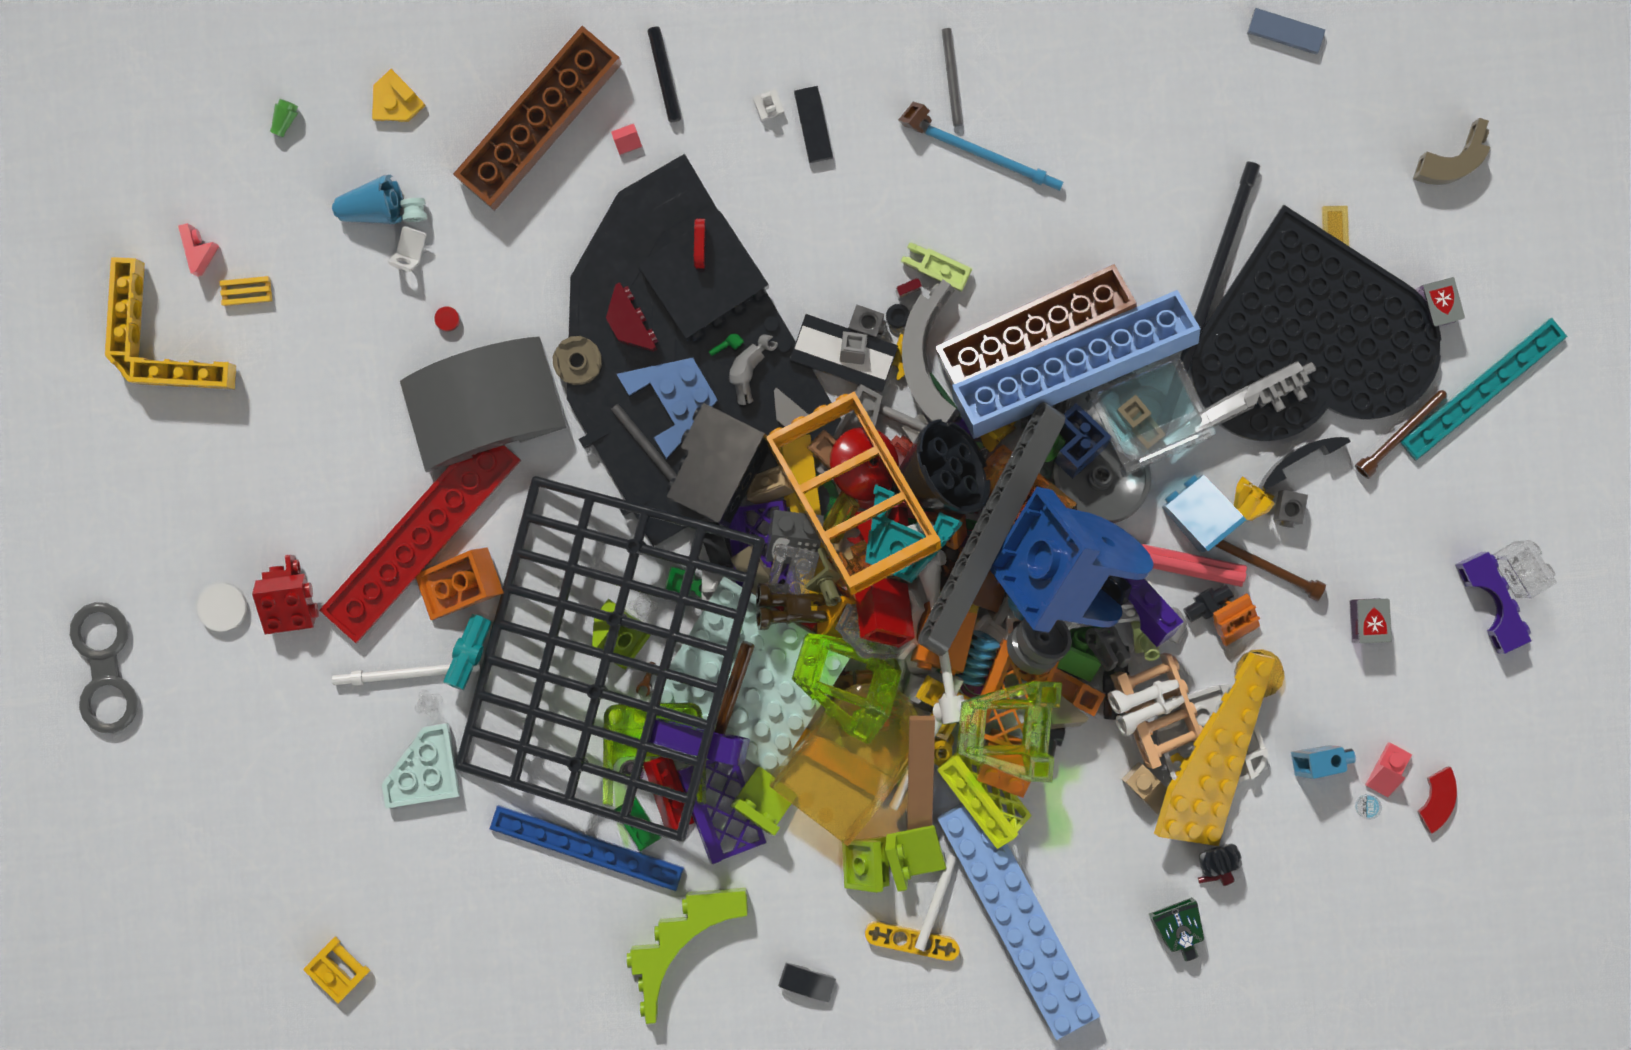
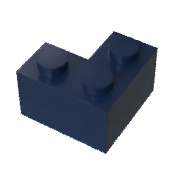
M1077 403L1064 413L1066 418L1060 433L1068 444L1059 451L1055 463L1072 479L1107 448L1112 437Z

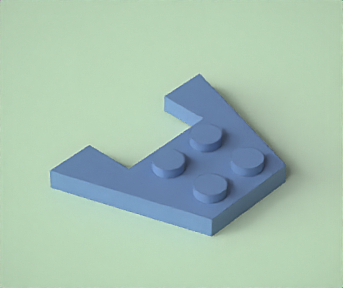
M693 358L617 374L629 396L651 384L673 420L674 426L654 437L666 459L682 443L681 438L687 429L690 430L694 422L692 418L696 409L701 407L703 403L713 407L718 401Z

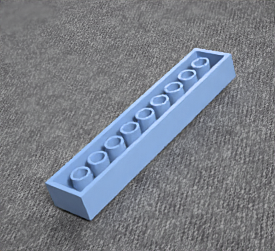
M1176 290L953 384V401L973 439L1033 414L1036 407L1043 402L1050 406L1196 345L1199 343L1200 327L1180 293Z
M962 803L937 816L940 825L1055 1039L1058 1040L1099 1018V1013L1008 844L997 849Z

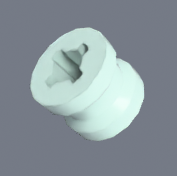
M408 198L400 201L401 207L404 208L402 221L419 222L427 219V214L423 208L425 205L424 198Z

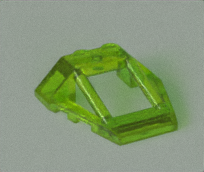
M806 634L792 680L812 700L816 699L826 709L825 713L830 718L834 717L848 735L866 744H870L891 714L902 670L894 655L875 645L863 641L821 634ZM828 651L867 664L866 668L874 672L867 698L820 682ZM826 695L862 708L854 711L851 717Z
M1033 681L962 701L956 752L1028 782L1052 783L1055 758L1048 754L1052 709L1060 708L1062 683ZM1029 694L1027 699H1006ZM987 709H1025L1022 745L983 746ZM989 755H1022L1024 766L990 757Z

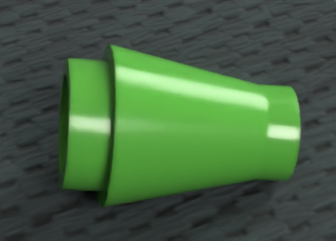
M279 99L278 104L275 103L270 132L284 137L286 131L298 115V112H296L298 106Z

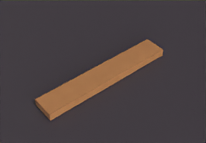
M909 716L907 830L932 826L935 716Z

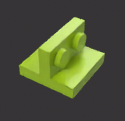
M886 837L842 839L844 888L877 893L882 892L883 887L890 886L889 863L885 851Z

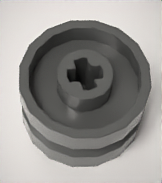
M1024 618L1008 635L1006 644L1008 654L1015 665L1029 674L1041 675L1049 672L1068 653L1072 639L1070 630L1062 620H1057L1048 633L1033 630Z

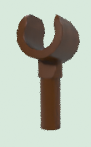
M646 673L643 681L636 687L637 694L639 693L640 686L648 688L646 697L652 691L650 683L652 674Z

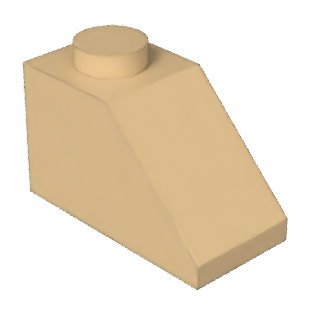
M1138 762L1121 780L1158 814L1161 811L1167 788L1143 764Z

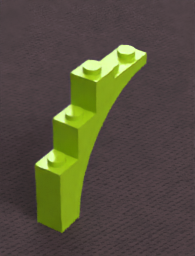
M746 888L687 892L686 899H682L683 914H687L688 917L660 919L658 926H654L655 941H660V944L632 946L630 953H627L626 956L627 968H632V975L642 974V977H638L639 992L644 994V1002H640L641 1017H645L646 1024L656 1023L658 996L661 983L668 966L679 950L694 936L708 927L728 919L748 915Z

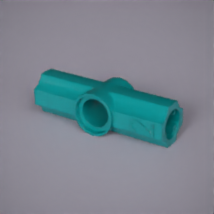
M471 614L462 638L457 640L453 648V659L443 681L445 684L464 691L473 667L477 666L484 649L483 643L492 621L477 614Z

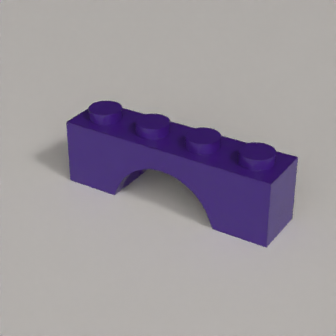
M1480 552L1455 564L1465 587H1479L1488 592L1495 602V620L1487 630V633L1496 652L1506 654L1531 642L1532 640L1529 636L1531 634L1530 628L1525 621L1521 620L1519 605L1510 597L1508 592L1510 589L1509 584L1503 576H1500L1497 569L1499 564L1493 554L1490 555L1489 552Z
M1123 578L1132 586L1128 600L1139 615L1140 630L1156 647H1159L1175 635L1184 621L1145 578L1140 580Z

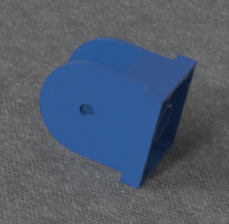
M1036 487L1004 540L990 570L1031 628L1036 631L1049 633L1057 620L1097 627L1115 626L1122 617V606L1101 587L1109 575L1134 580L1148 577L1153 569V560L1139 541L1116 524L1088 512L1066 508L1053 490Z

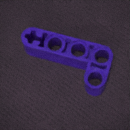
M656 718L650 742L697 756L704 729ZM714 732L707 759L729 765L745 764L750 739Z

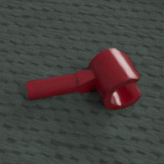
M1231 872L1212 877H1198L1199 884L1220 879L1222 885L1227 886L1235 881Z

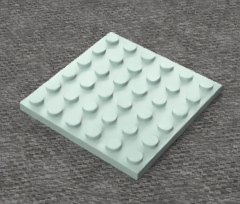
M723 577L709 602L737 609L742 587ZM751 593L729 678L741 643L748 641L753 643L755 647L725 735L731 734L750 739L746 759L763 768L771 775L776 776L851 655L828 640L819 639L815 632L799 622L788 625L786 623L772 624L767 630H758L756 596ZM766 607L770 610L779 611L775 607ZM703 610L689 635L727 646L734 619ZM683 644L669 669L717 683L724 656ZM667 679L660 706L707 720L714 693Z

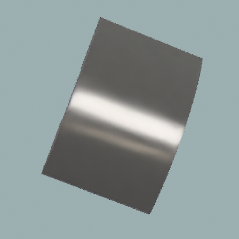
M539 336L499 342L462 352L428 365L400 380L426 473L473 458L474 454L511 442L519 441L521 443L567 428Z

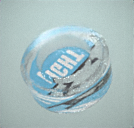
M1364 794L1357 799L1355 810L1360 817L1371 820L1380 815L1382 805L1377 797Z

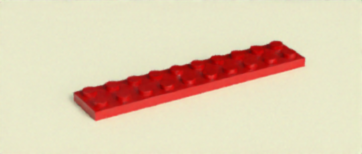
M502 445L474 454L473 458L449 465L319 611L351 640L358 643L522 460L509 448Z

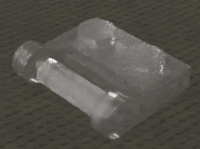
M776 544L768 582H765L769 585L771 592L777 594H786L787 592L792 594L809 593L810 590H807L805 585L814 577L819 553ZM785 557H791L784 585L778 584Z

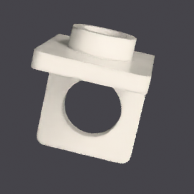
M404 226L401 231L397 253L388 261V264L411 272L420 263L426 234ZM398 261H405L409 264H401Z

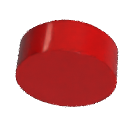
M444 306L437 310L434 321L438 328L450 332L459 326L460 315L454 308Z

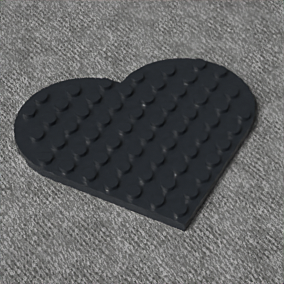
M1282 205L1203 327L1191 362L1193 386L1199 402L1205 410L1232 393L1294 362H1299L1302 367L1312 362L1316 371L1307 375L1310 381L1307 385L1303 386L1308 396L1307 398L1298 401L1295 393L1291 391L1287 395L1280 397L1286 408L1279 412H1276L1271 402L1261 408L1257 402L1253 409L1219 425L1236 436L1254 441H1275L1292 437L1312 426L1327 409L1353 419L1372 420L1384 418L1410 407L1430 387L1441 360L1440 341L1442 339L1440 328L1433 323L1427 301L1413 287L1286 205Z

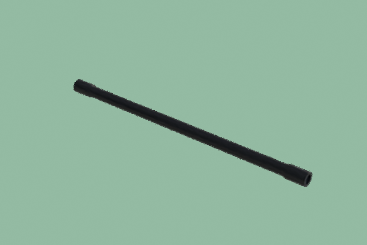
M1246 162L1240 179L1239 189L1194 315L1200 327V335L1249 194L1261 167L1255 162ZM1197 344L1182 350L1161 413L1157 417L1156 424L1166 435L1168 434L1172 416Z

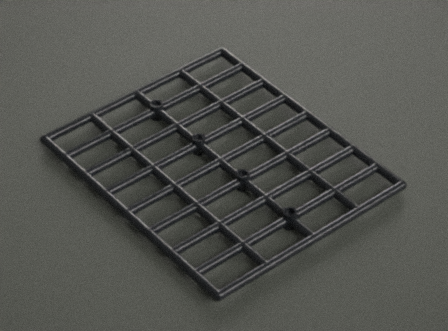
M534 476L530 483L502 588L504 593L500 595L455 768L483 779L678 842H683L686 839L764 548V538ZM539 488L584 499L578 526L534 514L533 510ZM594 502L640 514L634 538L628 540L588 529ZM649 517L695 529L696 532L690 555L686 556L646 545L643 540ZM530 523L575 535L568 561L523 549ZM710 533L754 545L747 572L700 560L699 556L705 534ZM584 538L626 549L629 557L623 577L579 565L578 560ZM644 554L686 566L680 592L670 591L633 580L639 555ZM520 559L564 570L565 574L559 596L556 597L514 585ZM696 569L744 582L737 609L689 596ZM578 574L620 586L614 612H607L569 601L568 598L574 575ZM630 590L676 602L670 629L628 618L624 614ZM511 594L556 607L549 633L504 620ZM686 606L734 619L727 646L680 633ZM565 610L606 621L610 628L604 649L558 636ZM620 627H627L667 639L660 666L614 653ZM501 630L546 643L539 669L495 656ZM676 642L723 655L724 658L717 683L669 669ZM555 646L601 659L595 684L590 685L549 672ZM610 663H616L656 675L657 678L650 702L608 690L605 686V681ZM492 665L536 678L530 705L485 691ZM670 679L713 692L714 695L707 720L660 706L666 680ZM546 682L587 694L590 702L584 722L539 708ZM605 699L647 712L641 738L638 739L594 725L600 700ZM482 701L527 714L520 741L476 727ZM657 715L704 729L698 755L693 756L651 743L650 739ZM536 718L582 731L575 757L529 744ZM591 735L636 748L637 753L631 775L589 763L585 756ZM473 737L517 750L510 776L466 763ZM647 752L694 766L688 792L684 793L640 779ZM526 754L568 767L571 773L565 794L520 780ZM584 771L628 785L621 812L575 798L581 772ZM637 789L684 803L678 829L675 830L631 816Z

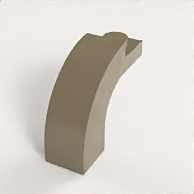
M1478 118L1472 123L1464 149L1458 156L1443 157L1430 152L1421 155L1413 180L1426 184L1443 185L1455 182L1474 171L1484 161L1491 148L1482 144L1485 143L1489 134V129H1486L1489 120Z

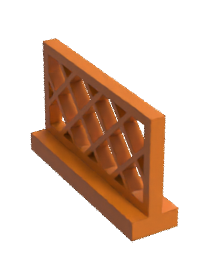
M1002 638L968 725L967 732L1024 753L1059 662L1047 674L1040 677L1035 675L1036 679L1023 684L1017 672L1021 669L1015 667L1008 654L1007 640ZM1011 663L1013 669L1007 672L1008 667ZM1015 673L1020 686L1006 691L1003 680L1005 676ZM1046 678L1044 685H1042L1041 680ZM1038 681L1042 690L1040 696L1030 700L1024 687ZM1002 687L1004 693L998 695L1000 688ZM1022 688L1027 702L1013 707L1008 694ZM1006 696L1011 709L997 714L994 707L995 701ZM1037 701L1034 709L1031 703ZM1029 705L1033 713L1031 719L1021 723L1015 710ZM993 710L995 716L989 718L991 711ZM1013 712L1018 725L1004 730L999 717ZM997 719L1002 732L993 736L984 733L986 724ZM1028 724V727L1025 732L1023 726ZM1020 728L1024 736L1021 745L1017 746L1010 743L1007 733ZM1004 735L1006 741L999 739L998 737Z

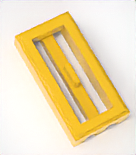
M269 276L219 281L222 306L272 302L271 280ZM265 283V286L227 289L228 286ZM266 292V296L228 299V295Z

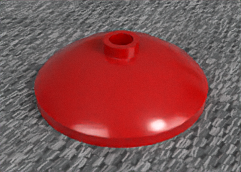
M863 427L850 429L836 440L830 454V469L874 447ZM877 430L899 468V459L893 443L886 435ZM878 455L873 458L874 465L869 460L834 478V481L851 498L869 501L875 499V494H873L875 485L891 490L893 479Z

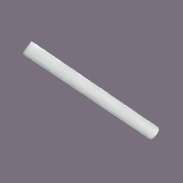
M949 854L947 857L946 869L942 871L915 948L919 950H925L958 859L954 855Z

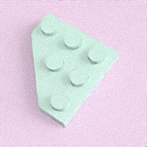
M449 723L426 726L420 730L410 747L407 748L397 762V765L382 783L385 809L460 796Z

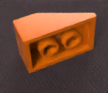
M488 547L469 550L420 572L416 577L430 620H435L485 602L504 593Z

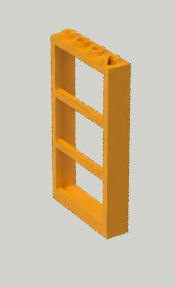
M855 392L843 394L835 402L827 406L821 405L813 413L805 417L800 416L794 419L790 425L784 428H776L766 436L769 449L851 596L941 549L940 538ZM853 411L874 447L799 485L779 448ZM879 455L900 493L824 531L804 494ZM905 501L926 537L850 576L830 540Z

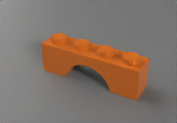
M1010 663V665H1009L1007 671H1010V670L1013 669L1012 666H1011V663ZM1056 668L1050 686L1075 707L1095 716L1105 694ZM1023 670L1017 671L1020 678L1027 682L1036 679L1035 674H1029ZM1046 678L1041 680L1042 685H1044ZM1038 681L1033 683L1034 685L1040 687Z

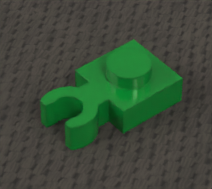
M671 566L664 589L679 593L685 570ZM702 578L696 581L693 579L691 590L699 597H702V593L699 591Z

